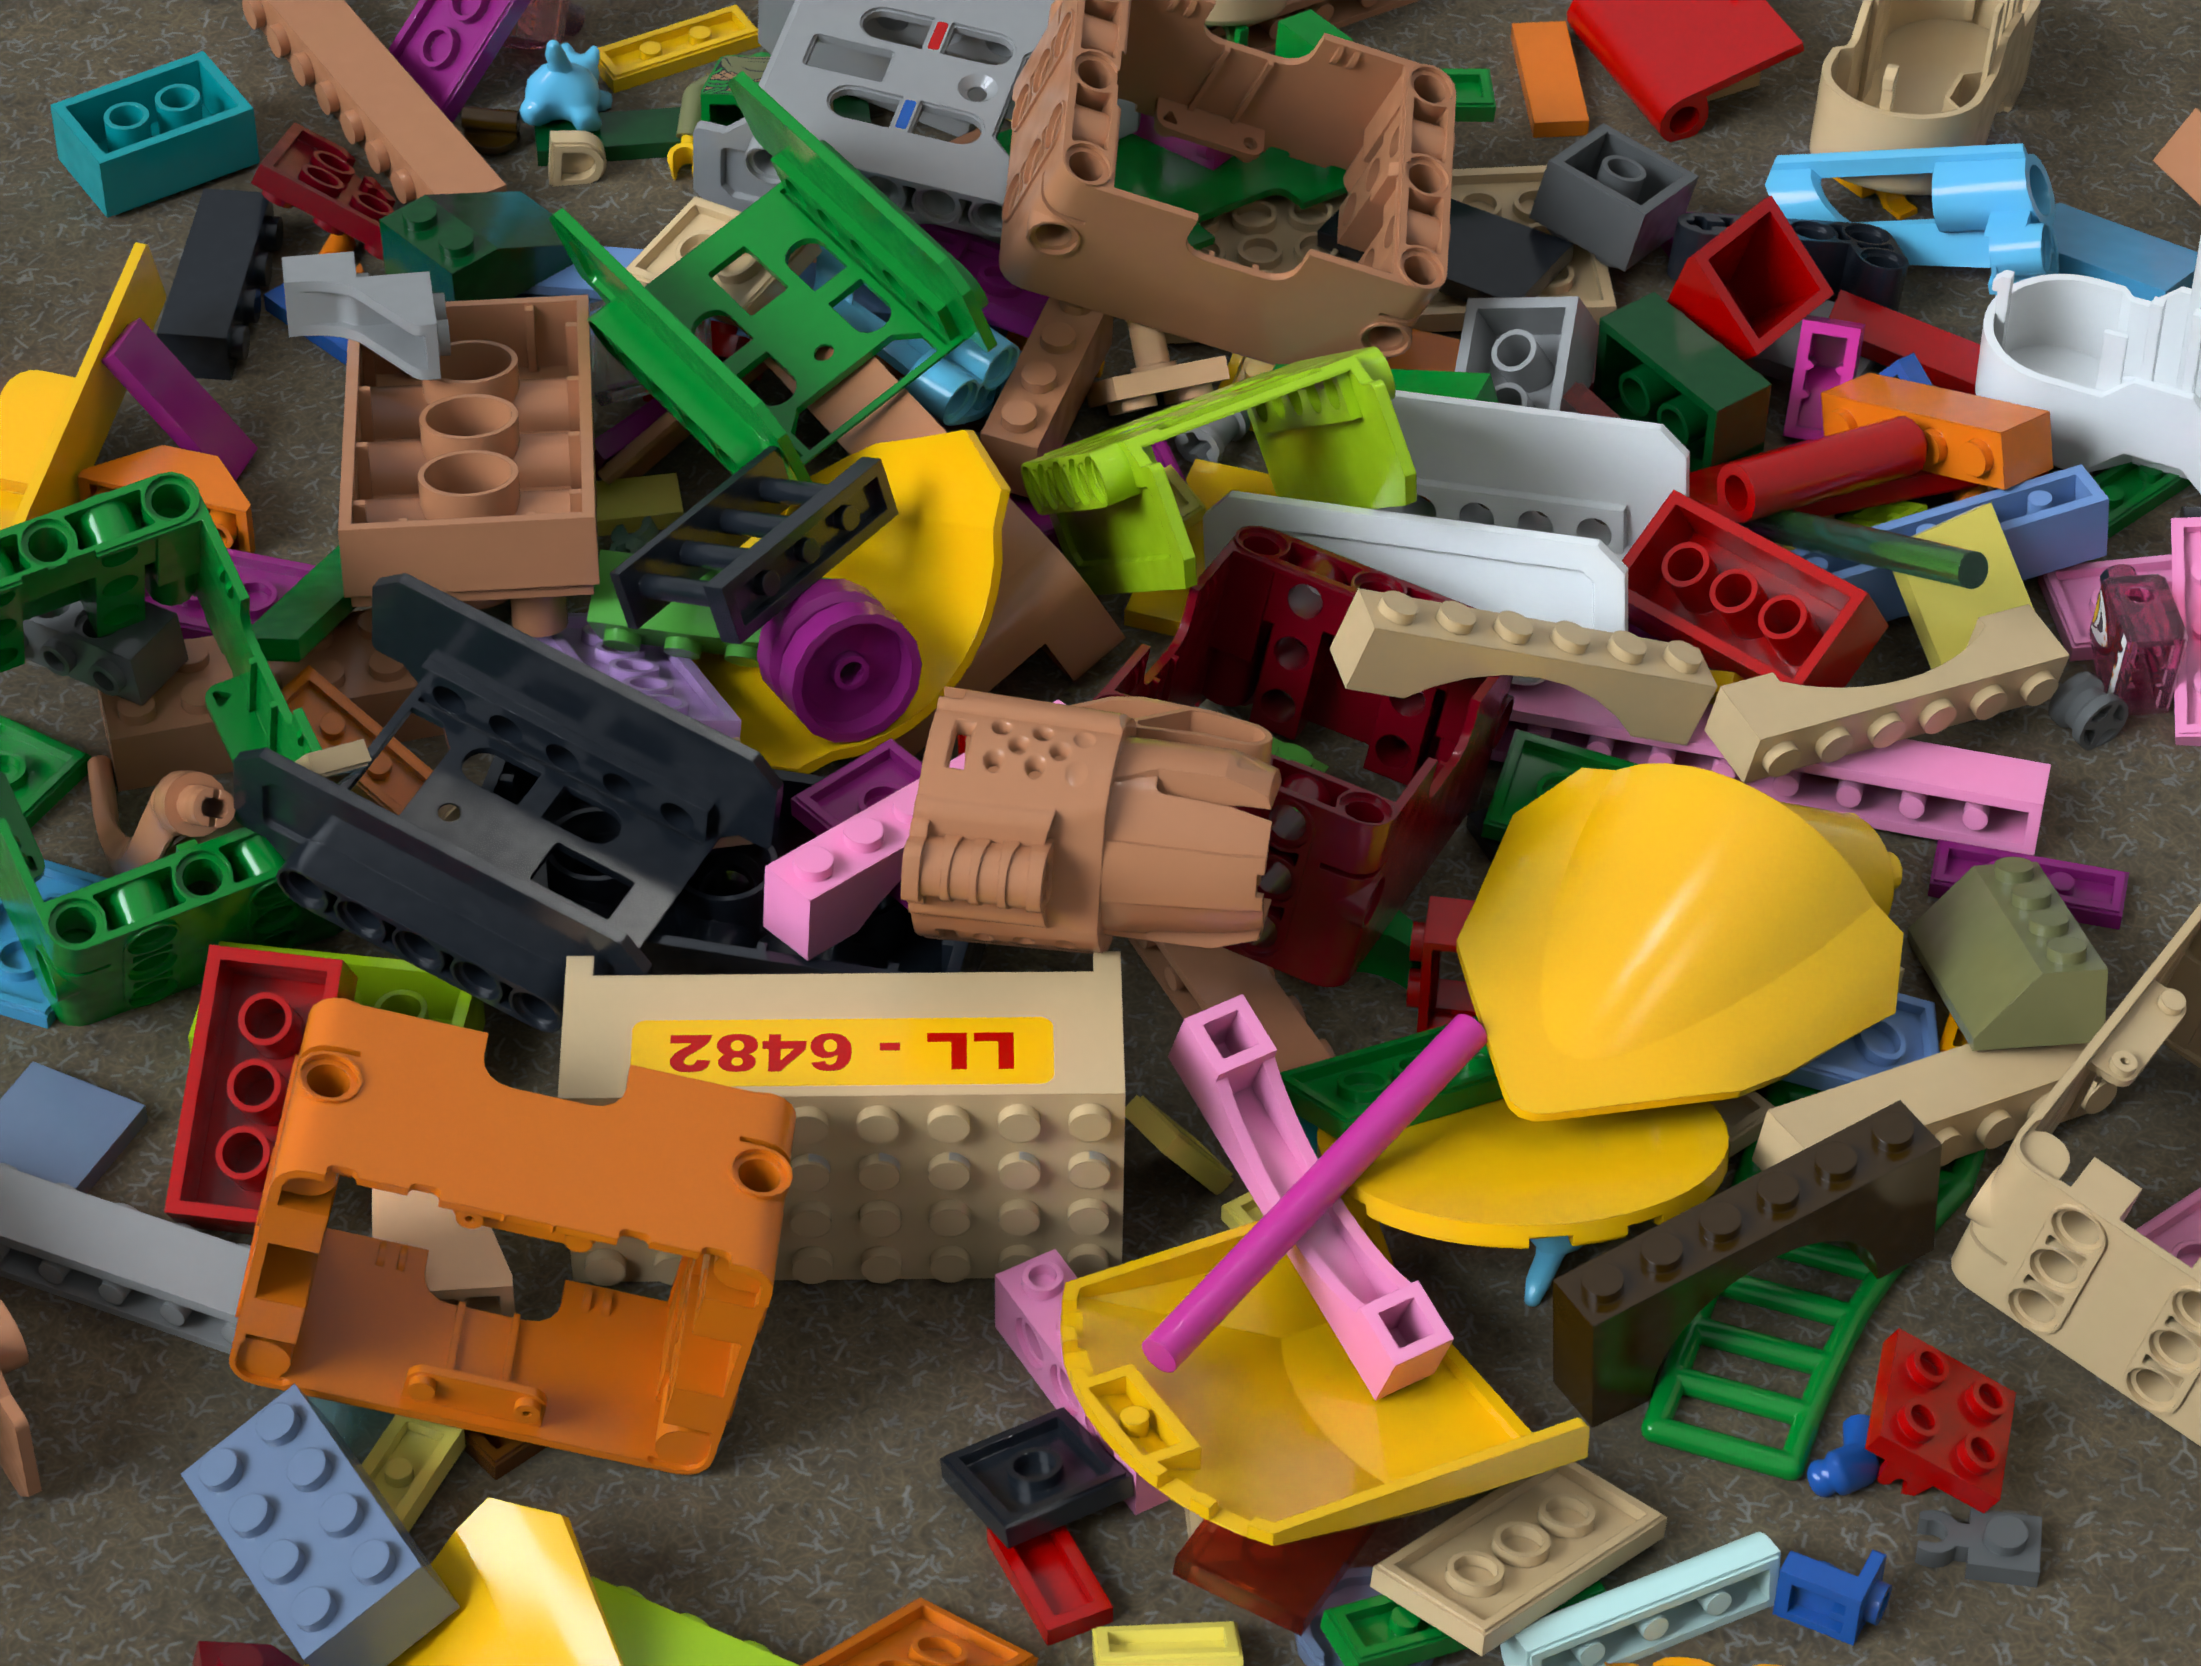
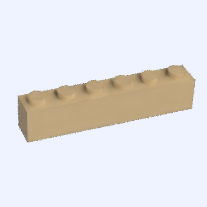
M2089 1043L1973 1051L1969 1044H1965L1769 1109L1763 1122L1752 1161L1764 1171L1899 1100L1908 1107L1942 1144L1940 1167L1949 1164L1954 1159L1986 1148H1997L2006 1141L2015 1139L2018 1131ZM2103 1079L2096 1089L2090 1087L2074 1117L2067 1113L2061 1122L2085 1114H2095L2102 1111L2114 1099L2117 1093V1086Z

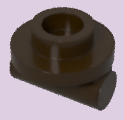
M463 107L461 126L464 129V137L478 153L488 155L504 153L513 149L520 140L521 118L518 110Z

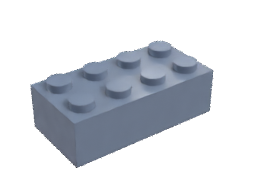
M293 1384L181 1473V1476L296 1650L309 1666H387L460 1608L335 1426L296 1384Z

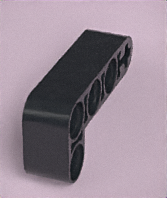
M1698 212L1681 214L1677 218L1667 274L1677 281L1687 259L1743 215ZM1787 218L1835 293L1834 295H1838L1840 290H1843L1898 312L1909 262L1890 233L1870 224Z

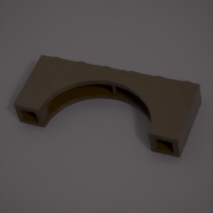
M1899 1100L1553 1280V1382L1587 1423L1594 1428L1649 1401L1654 1378L1659 1366L1685 1327L1722 1291L1762 1264L1784 1253L1810 1244L1825 1241H1844L1874 1276L1879 1279L1934 1250L1942 1144L1908 1107Z

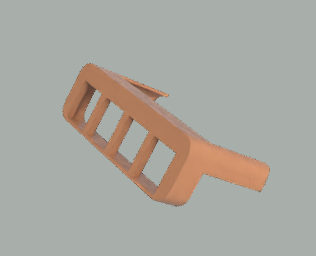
M831 346L819 348L815 353V359L819 361L829 359L833 355L834 349ZM873 356L807 407V410L831 434L896 384L898 380ZM768 357L740 379L748 386L769 368L793 394L796 390V381L771 357ZM904 388L839 438L837 442L851 455L875 443L918 438L947 432ZM666 411L604 464L597 474L608 485L616 479L643 476L691 433ZM1009 498L1002 527L1003 564L992 618L972 663L954 688L988 693L1039 648L1074 683L1125 639L1120 628L1072 564ZM936 709L913 729L894 741L915 756L927 744Z

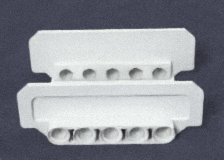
M1396 390L1395 398L1391 401L1416 470V502L1406 506L1368 509L1232 490L1208 509L1203 516L1205 569L1239 529L1247 526H1263L1476 609L1498 613L1513 611L1532 619L1555 623L1570 621L1584 628L1607 632L1619 630L1628 632V567L1622 562V559L1673 489L1689 497L1690 451L1660 423ZM1421 496L1426 497V498L1429 499L1431 502L1426 501V500H1425L1424 498H1422ZM1479 504H1483L1484 506H1486V507L1489 508L1490 510L1483 508V507L1480 506ZM1536 511L1542 512V513L1545 514L1547 517L1541 516V515H1540L1539 513H1537ZM1595 519L1601 520L1602 522L1607 524V526L1600 524ZM1307 585L1312 592L1320 595L1315 588ZM1294 638L1300 645L1307 648L1303 642ZM1513 676L1511 684L1537 685L1544 682L1545 679Z

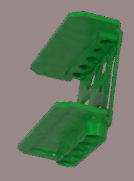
M741 71L727 83L755 139L773 156L770 160L781 180L777 186L645 287L563 207L548 219L580 276L598 293L606 304L587 318V322H589L590 328L600 343L613 358L732 475L768 446L779 447L789 480L812 482L804 467L808 462L964 341L972 339L987 353L998 344L982 312V309L988 305L989 301L973 275L825 140L819 141L747 74ZM807 244L823 246L846 267L816 291L788 267V260L791 254L796 249ZM745 253L750 254L786 288L784 292L754 315H750L712 279ZM863 284L891 309L889 321L882 328L868 333L854 329L833 309V307ZM717 315L726 316L731 319L752 339L724 362L695 336L697 327L704 320ZM923 338L937 351L811 450L795 436L798 417L803 410L892 341ZM831 346L834 349V353L829 359L824 361L815 359V353L819 348ZM768 357H771L796 381V390L793 396L788 401L775 406L765 405L740 380Z

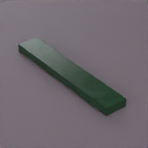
M852 95L840 96L833 100L834 112L837 115L871 123L867 101ZM681 107L598 113L602 121L601 129L590 131V133L596 135L602 141L607 162L666 158L669 150L674 145L681 143V139L676 137ZM556 120L542 126H534L538 167L548 166L550 131L577 130L572 122Z

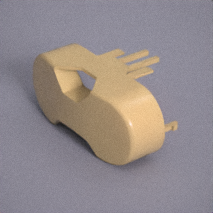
M1863 0L1850 41L1845 46L1833 47L1823 62L1809 144L1810 153L1986 145L1995 114L2002 111L2010 112L2027 78L2041 0ZM1930 173L1839 177L1847 182L1887 193L1932 195L1933 174Z

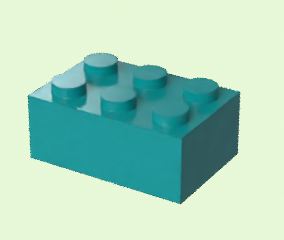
M204 51L50 105L58 159L107 218L260 163L254 108Z

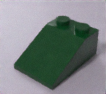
M521 191L424 195L379 219L385 274L430 271L432 293H444L445 302L514 298L571 266L573 262L548 219L553 214Z

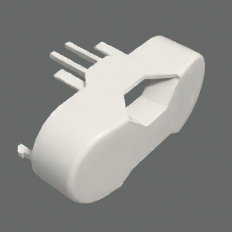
M2201 235L2192 288L2182 286L2161 297L2155 296L2152 301L2134 297L2126 286L2089 276L2048 274L2031 277L2013 284L2014 271L2005 270L1997 274L1992 284V290L1997 291V296L1989 304L1983 322L1975 383L1976 395L2050 411L2053 466L2067 469L2082 464L2088 472H2093L2133 462L2132 464L2145 465L2162 470L2164 473H2172L2189 479L2201 494Z

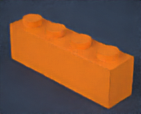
M1870 372L1821 392L1824 437L1897 416H1906L1912 419L1923 430L1928 442V452L1922 468L1923 471L2006 490L2053 469L2050 411Z

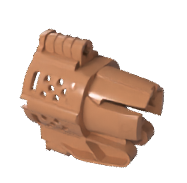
M945 686L944 697L939 696L937 709L928 735L910 833L905 843L902 859L901 900L908 902V911L911 913L912 924L916 934L931 939L1087 954L1108 951L1114 936L1210 949L1258 941L1272 899L1264 898V893L1257 892L1258 886L1261 884V875H1265L1272 821L1229 806L1272 809L1282 782L1279 768L1270 765L1272 734L1260 725L1219 712L1147 697L1110 696L1073 705H1064ZM957 735L966 736L964 770L949 767Z

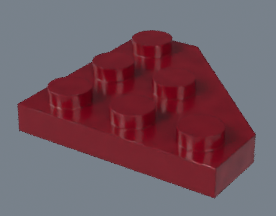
M294 122L260 163L251 184L262 189V195L271 203L287 209H291L294 206L314 217L313 222L321 229L338 236H342L344 233L365 243L364 248L368 253L384 261L379 219L394 212L393 206L396 200L373 177L364 176L363 180H361L355 174L353 166L356 159L345 148Z

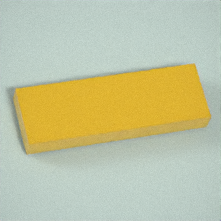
M735 4L599 47V75L613 93H617L717 61L720 57L726 55H735L760 47L761 45L758 43V29L739 6Z

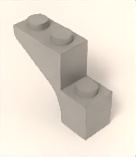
M354 251L282 257L289 337L334 336L354 340L416 379H441L439 356L451 355L449 323L446 315L444 293H432L430 271L368 276V272L356 273Z

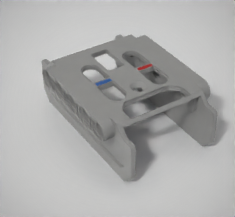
M758 0V43L771 55L758 85L819 141L825 140L917 224H935L953 228L1000 244L1003 223L1002 207L1006 195L1010 156L999 143L997 137L1005 118L1012 120L1015 102L1012 100L1015 82L1048 27L1050 7L1055 0ZM854 95L898 105L888 128L837 115L831 109L830 104L840 96ZM1117 99V105L1121 108L1119 139L1138 130L1141 113L1135 112V103ZM923 111L974 124L979 128L981 135L972 143L956 144L914 134V130ZM745 117L728 126L708 121H699L693 132V190L702 199L741 212L781 182L770 160L773 156L757 142Z

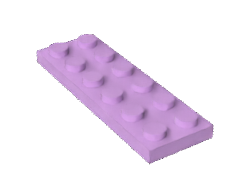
M568 613V625L562 632L547 637H533L731 738H740L742 720L689 658L673 657L663 651L664 647L641 644L640 650L635 652L620 651L607 647L603 644V639H600L587 623L588 613Z

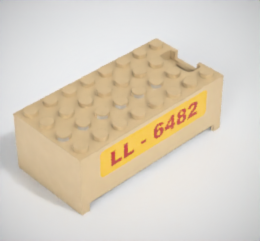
M1121 951L1093 952V971L594 976V956L566 957L558 1098L596 1106L613 1104L624 1095L628 1070L631 1064L752 1092L773 1093L783 1097L794 1107L796 1111V1124L790 1162L793 1180L785 1200L775 1280H799L807 1284H818L826 1280L867 1279L874 1283H889L896 1279H937L942 1282L954 1283L965 1278H995V1274L1053 1249L1057 1250L1077 1278L1122 1264L1126 1092ZM627 1236L619 1237L616 1246L596 1241L587 1252L580 1253L570 1250L573 1281L592 1282L600 1286H612L620 1282L654 1281L673 1285L682 1257L677 1254L649 1249L647 1242Z

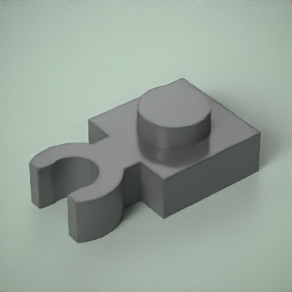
M1970 1508L1968 1523H1960L1951 1515L1942 1511H1920L1917 1533L1934 1535L1942 1541L1929 1542L1918 1540L1915 1555L1916 1563L1925 1567L1938 1568L1946 1566L1952 1561L1966 1562L1965 1579L2037 1588L2040 1575L2042 1516L1988 1510L1983 1514L1974 1508Z

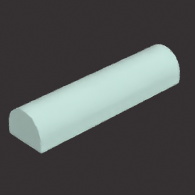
M1756 1532L1543 1616L1500 1644L1504 1665L1606 1666L1604 1662L1609 1664L1631 1663L1771 1607L1775 1602L1781 1551L1767 1535L1762 1532Z

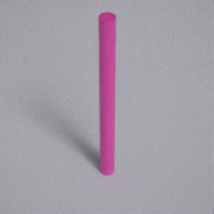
M1466 1014L1455 1016L1142 1342V1350L1145 1356L1156 1368L1167 1373L1174 1372L1486 1045V1031L1476 1019Z

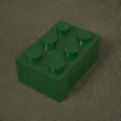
M1655 292L1600 318L1592 407L1605 417L1663 424L1690 451V472L1759 454L1764 451L1772 384L1759 372L1749 367L1726 349L1721 342L1712 338L1688 319L1680 310L1674 308Z

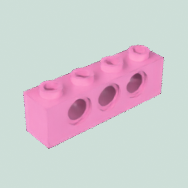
M1053 1249L995 1274L996 1329L1056 1409L1064 1407L1131 1475L1134 1496L1124 1501L1132 1512L1137 1515L1170 1500L1168 1496L1153 1487L1128 1466L1106 1443L1086 1416L1072 1389L1064 1366L1060 1342V1323L1065 1282L1077 1279V1276L1056 1249Z

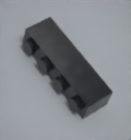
M203 189L156 333L157 337L194 378L232 380L237 361L246 360L250 347L248 325L249 323H258L261 313L260 286L269 287L272 278L271 251H280L283 242L282 217L274 216L273 203L268 201L261 192Z

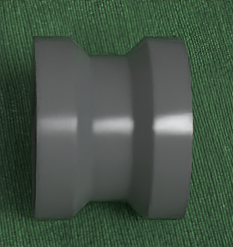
M2088 671L2075 674L2057 689L2048 706V715L2059 727L2072 729V737L2075 742L2083 749L2090 751L2111 741L2120 732L2127 720L2129 707L2117 694L2105 693L2103 682L2094 673Z

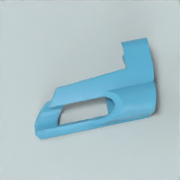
M2023 143L1777 155L1765 183L1769 196H1773L1786 218L1863 223L1880 227L1892 235L1908 259L1909 265L1991 268L1992 273L1988 289L1989 295L1995 294V297L1997 296V291L1992 290L1993 280L1997 274L2005 270L2015 272L2013 284L2035 276L2059 274V249L2053 228L2056 209L2052 185L2041 160L2035 154H2028ZM1933 174L1932 206L1934 219L1851 222L1830 204L1823 192L1821 178Z
M821 245L819 246L822 252L817 256L814 291L846 268ZM854 292L833 307L854 329L860 332H873L886 324L885 321L854 300ZM991 327L990 329L998 344L991 351L985 352L972 339H968L905 387L928 413L945 425H960L982 418L987 421L1002 389L1018 362L1022 352L1019 347ZM923 338L892 341L878 352L877 355L906 376L937 351Z

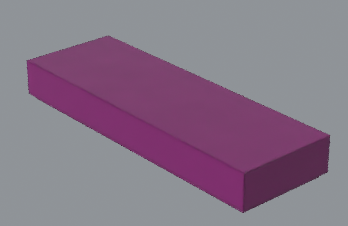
M141 318L127 324L101 362L181 449L218 456L236 482L258 447Z
M1938 839L1928 896L1941 898L1973 866L1995 864L1998 859L2004 857H2021L2032 862H2038L2078 923L2120 930L2129 872Z

